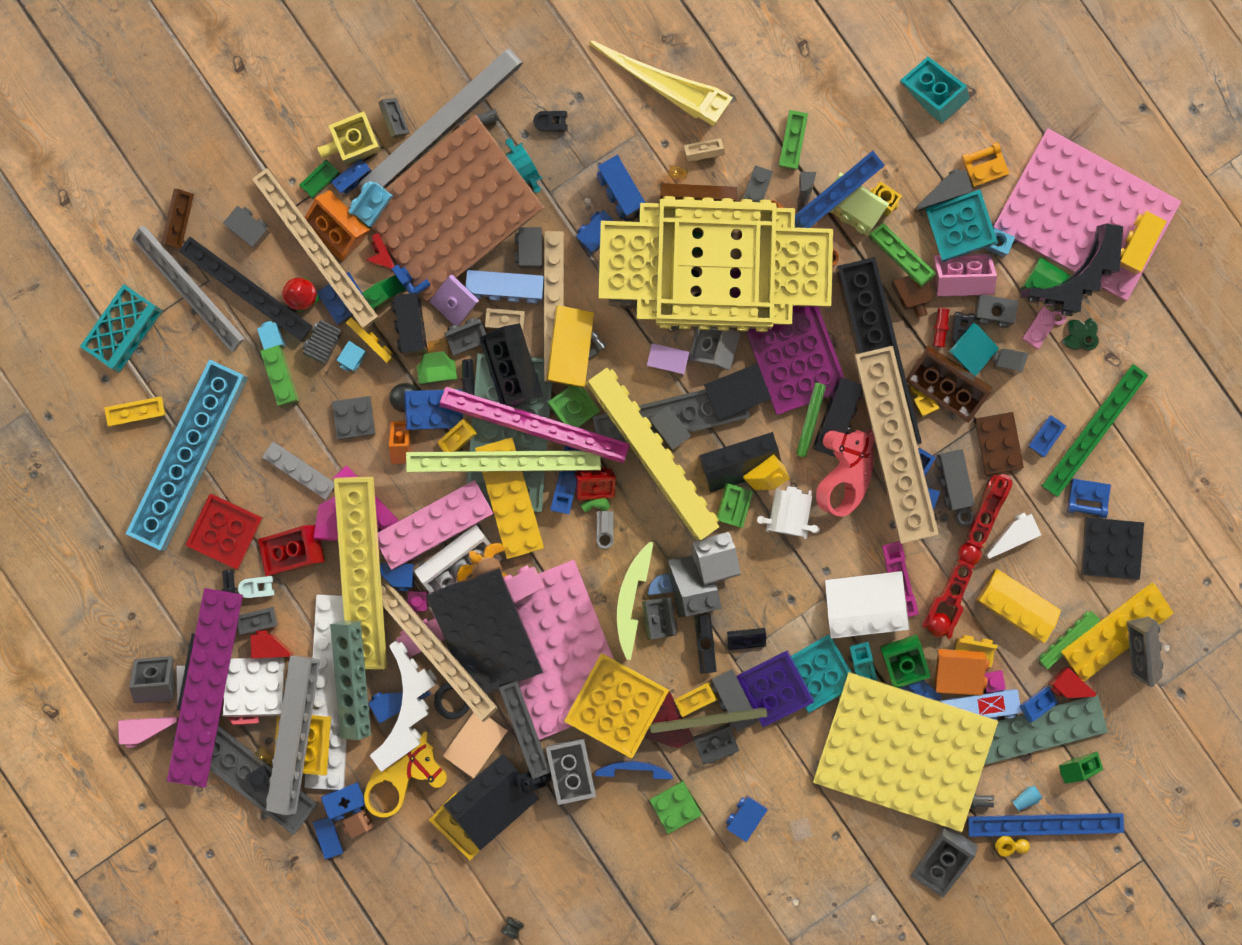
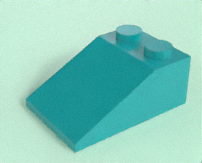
M929 56L900 80L922 107L941 124L970 100L967 86Z

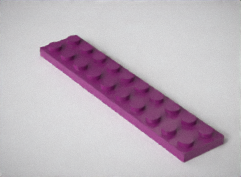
M204 588L167 782L207 787L243 594Z

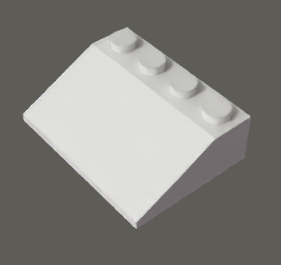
M902 571L825 580L831 638L909 630Z

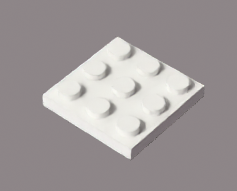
M285 658L231 659L224 693L223 716H281V704L284 699Z

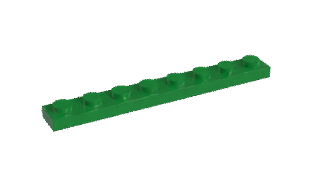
M1134 364L1128 368L1041 487L1055 497L1061 494L1149 376Z

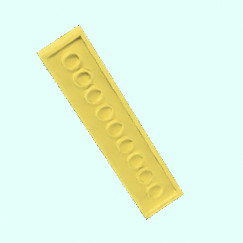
M374 477L335 478L334 489L344 620L361 621L365 669H386L387 659Z

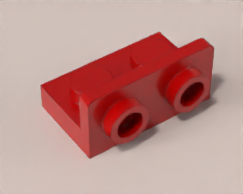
M601 468L600 471H575L577 500L615 498L616 476L612 469Z

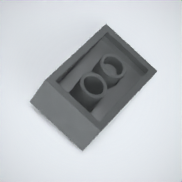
M692 556L667 561L678 617L722 609L716 584H703Z
M943 826L911 876L944 898L975 858L978 845L955 830Z

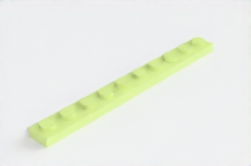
M585 451L406 452V473L601 470L600 456Z

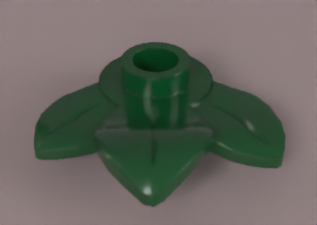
M1092 318L1087 319L1085 323L1074 319L1068 321L1070 335L1062 339L1066 347L1073 350L1082 348L1091 351L1098 346L1099 338L1096 335L1098 325ZM1087 338H1091L1093 341L1091 343H1087L1085 340Z

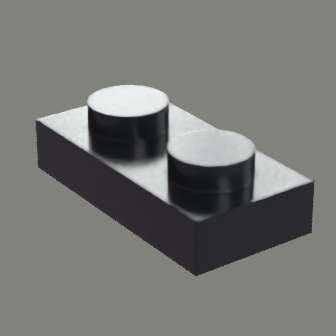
M765 628L727 631L728 650L766 647Z

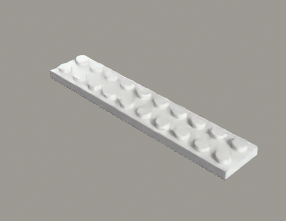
M318 594L316 596L313 658L320 659V667L312 714L331 716L327 775L305 774V788L340 790L345 785L347 739H341L330 630V624L344 620L343 596Z

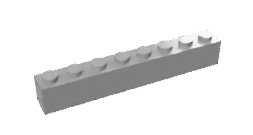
M290 656L284 699L281 704V718L278 723V737L275 742V756L272 761V775L269 780V794L266 799V811L282 815H291L297 812L320 659L306 656Z

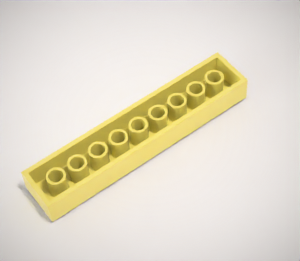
M608 368L604 369L585 384L626 442L630 444L633 452L696 540H702L719 528L717 516L707 510L708 504L704 498L697 496L695 493L697 488L691 480L685 479L683 476L686 474L680 465L674 463L672 460L674 456L671 451L664 449L661 444L663 440L659 434L652 432L650 421L646 417L642 418L639 413L641 411L640 407L635 401H630L628 390L624 385L620 386L616 381L618 376L613 369L610 371Z

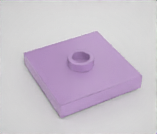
M450 275L429 302L453 325H458L459 327L479 300L453 275Z

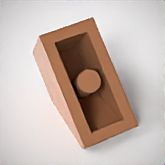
M364 808L345 818L342 828L346 835H350L353 838L370 830L374 823L367 809Z

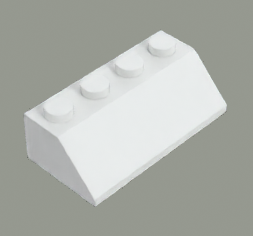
M475 524L414 571L430 593L457 583L456 577L460 567L466 564L473 565L469 560V552L476 551L483 557L485 548L491 543ZM499 553L493 556L494 558L498 559V561L502 560V557L499 555Z

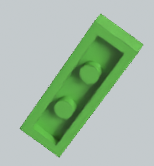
M789 110L779 167L798 170L808 113Z

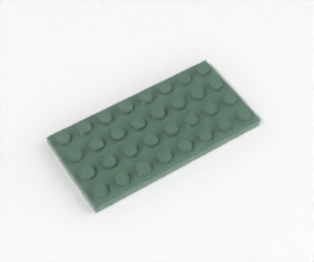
M477 354L474 396L500 403L485 354ZM531 358L543 397L513 408L549 419L550 407L547 405V402L551 400L552 382L544 383V359ZM472 417V427L477 435L470 440V452H476L475 448L511 437L513 438L516 451H547L548 440ZM522 471L534 512H542L545 471ZM468 472L467 484L475 480L490 508H492L482 472Z

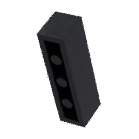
M838 376L812 446L814 450L836 457L834 450L827 449L824 446L823 438L829 431H837L848 435L851 427L849 422L851 417L854 418L857 412L856 403L863 396L860 383Z

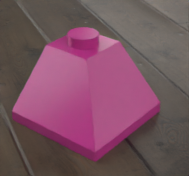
M335 497L318 506L314 540L338 541Z

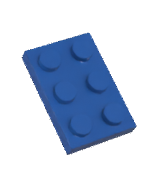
M445 390L404 391L406 430L452 429L463 419V413L440 407V401Z

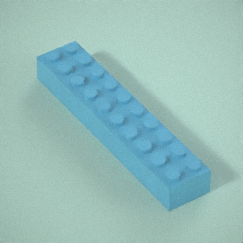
M209 359L129 525L126 535L158 550L166 551L248 377Z

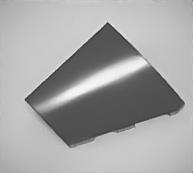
M801 172L799 175L798 212L809 204L816 172Z

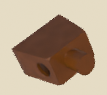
M910 276L892 281L891 285L904 310L914 308L917 318L928 315L925 304L933 301L930 281L922 288Z

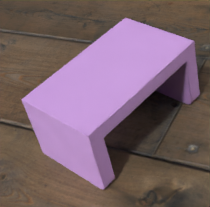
M652 343L647 368L654 367L680 373V375L684 376L689 352Z

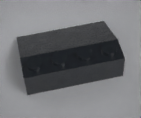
M504 754L500 755L443 805V808L479 850H482L539 799L533 791L524 795L520 794L516 778L520 773Z

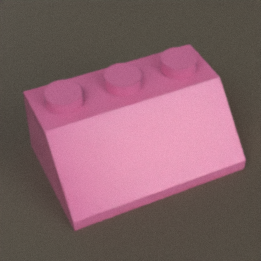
M966 254L946 262H942L940 255H934V272L936 273L934 285L937 296L995 294L997 274L991 254Z

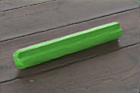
M815 383L796 452L800 457H806L808 454L826 388L821 383Z

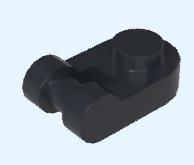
M541 111L534 116V126L539 131H568V125L566 124L567 111ZM552 118H558V124H553Z
M955 311L952 340L955 344L974 323L975 314L968 313V315ZM961 322H967V327H961Z

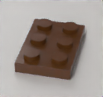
M1013 412L974 419L985 475L1024 468Z

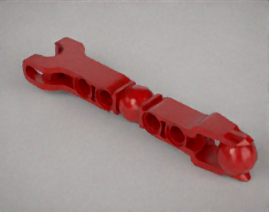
M1001 474L990 477L979 508L968 531V540L965 539L964 542L966 543L962 544L958 549V559L956 560L958 563L954 565L940 596H935L932 600L927 617L922 623V629L928 628L930 634L935 637L946 636L949 640L953 635L954 628L963 612V606L960 604L972 576V568L974 569V565L978 564L981 560V549L984 547L982 544L987 541L1000 509L1011 490L1012 479L1008 475ZM999 480H1000L1001 483H1002V485H1001L1000 488L997 486ZM984 513L989 516L987 524H983L980 519ZM976 531L982 534V538L978 542L973 539V534ZM962 566L967 570L964 577L958 575V569ZM954 584H957L959 587V592L956 595H952L950 592V587ZM941 601L945 602L948 606L953 605L955 607L951 620L944 613H935Z

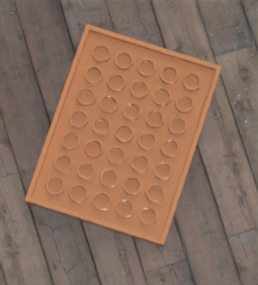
M473 115L385 188V190L393 195V198L372 228L376 234H380L384 245L401 268H406L412 277L411 281L415 287L426 279L429 281L431 286L420 292L425 301L428 302L448 276L453 275L456 279L542 211L544 206L477 115Z

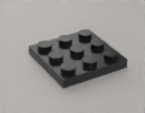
M1085 517L1081 575L1140 580L1144 522Z

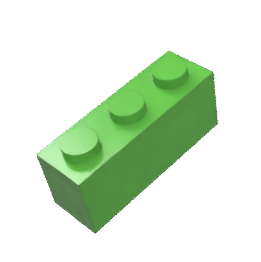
M277 345L260 351L277 405L282 408L300 402L283 348Z

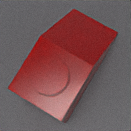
M268 630L256 631V635H251V659L293 656V652L274 634H268Z
M1063 667L1049 682L1053 687L1051 689L1052 692L1058 697L1076 698L1095 697L1097 695L1069 667Z

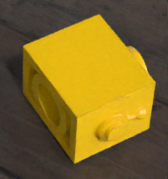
M880 181L876 187L870 190V192L889 203L883 212L887 217L893 210L898 208V202L902 195Z

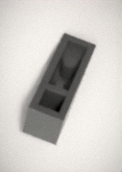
M955 169L948 172L949 175L915 208V211L919 212L925 210V208L973 192L966 169L962 171Z

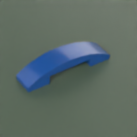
M566 445L564 451H582ZM559 471L550 511L570 514L577 484L575 471Z
M636 760L613 762L595 770V776L614 777L615 769L653 771V779H673L672 773L649 762Z

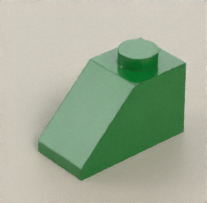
M394 275L377 282L362 292V294L376 312L394 300V296L401 295L407 290L398 277Z
M1098 751L1070 759L1059 765L1060 774L1065 784L1084 781L1104 770Z

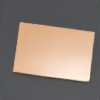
M473 712L443 754V757L472 778H475L508 730L490 717L485 722L481 721Z

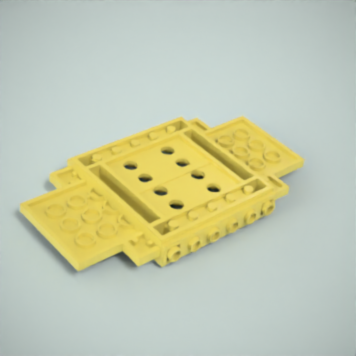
M665 196L663 199H660L659 204L640 203L639 222L601 221L598 299L637 300V320H656L655 325H660L661 329H671V326H679V329L688 330L691 329V326H695L699 330H710V327H718L719 331H729V328H737V331H749V328H753L757 332H768V329H771L773 324L792 325L793 306L831 307L833 229L795 228V208H777L776 203H771V200H760V203L752 202L751 199H741V202H733V199L724 198L721 201H714L713 198H702L701 201L694 200L693 197H683V200H675V197ZM695 228H700L703 231V237L700 239L694 238L692 231ZM733 230L741 231L742 238L740 240L732 239L731 232ZM696 247L701 248L703 251L702 257H693L692 249ZM733 249H739L742 256L740 259H733L730 252ZM693 267H700L702 269L700 277L692 276L691 269ZM738 268L741 271V276L738 279L732 278L730 276L731 269ZM693 286L701 288L702 293L700 296H692L690 290ZM736 287L740 290L741 294L738 298L730 296L729 291L731 288Z

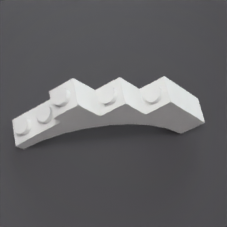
M398 641L393 642L389 647L397 660L402 676V706L391 734L370 755L380 771L386 769L421 743L419 740L421 735L415 728L412 730L411 726L429 713L427 711L429 706L424 699L420 700L418 697L437 684L435 681L437 677L434 672L426 668L419 672L418 663L414 658L410 659L406 654L408 649L402 642L398 643Z

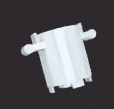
M779 486L775 490L771 518L759 516L757 518L758 523L762 525L767 524V533L772 531L804 537V539H807L808 531L818 533V526L807 525L812 491L809 490L807 495L802 494V490L796 487L788 486L785 491L780 490Z

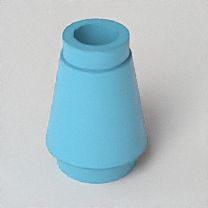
M1033 785L1032 787L1028 786L1012 802L1020 811L1040 803L1039 800L1043 797L1035 785Z

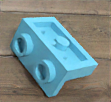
M369 181L361 188L359 197L351 202V208L348 212L351 215H356L365 224L372 227L393 198V195L377 182Z

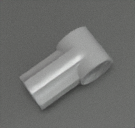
M597 511L596 541L602 549H608L613 545V511ZM602 535L610 537L609 545L603 546L600 544L599 539Z

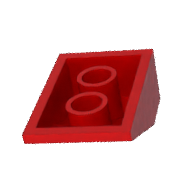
M303 525L258 539L265 576L289 572L325 562L321 540L313 539L315 525Z

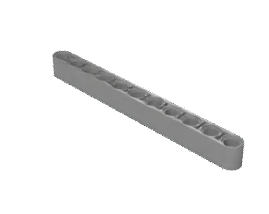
M510 48L505 50L358 184L359 190L361 191L363 185L369 181L377 182L384 189L387 188L522 66L523 62Z

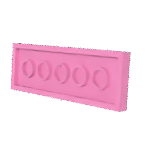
M474 480L378 533V546L389 567L393 570L492 516L493 512Z

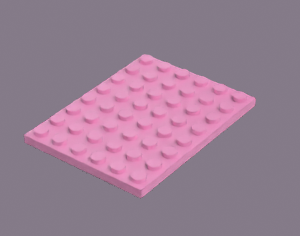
M1047 129L993 228L1014 236L1016 242L1075 273L1090 252L1096 226L1106 223L1123 226L1121 248H1124L1127 243L1125 238L1129 231H1133L1136 226L1133 223L1138 214L1141 215L1147 210L1166 220L1167 222L1142 272L1136 275L1120 267L1119 272L1112 273L1111 276H1101L1100 288L1127 301L1181 201L1056 132Z
M575 560L539 573L538 575L545 587L515 603L543 668V673L518 682L539 740L573 727L564 722L600 654L603 653L614 659Z

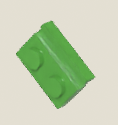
M726 483L716 515L718 520L743 528L753 491Z

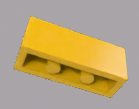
M1147 210L1141 215L1138 214L1133 223L1136 226L1133 231H1129L1125 238L1127 243L1124 248H1121L1120 267L1136 275L1142 272L1167 221Z

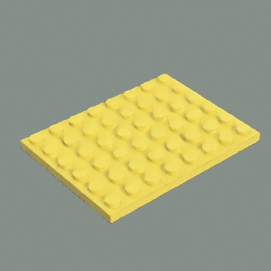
M848 672L813 783L962 832L998 720Z

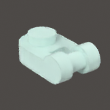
M273 576L242 580L238 586V591L245 598L275 595L271 584ZM258 583H264V591H259Z

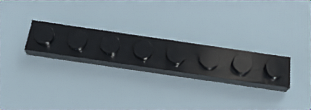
M189 236L178 251L301 342L313 328L311 324Z

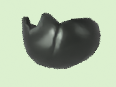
M408 382L400 383L391 390L389 400L395 410L405 412L404 391H418L415 385Z

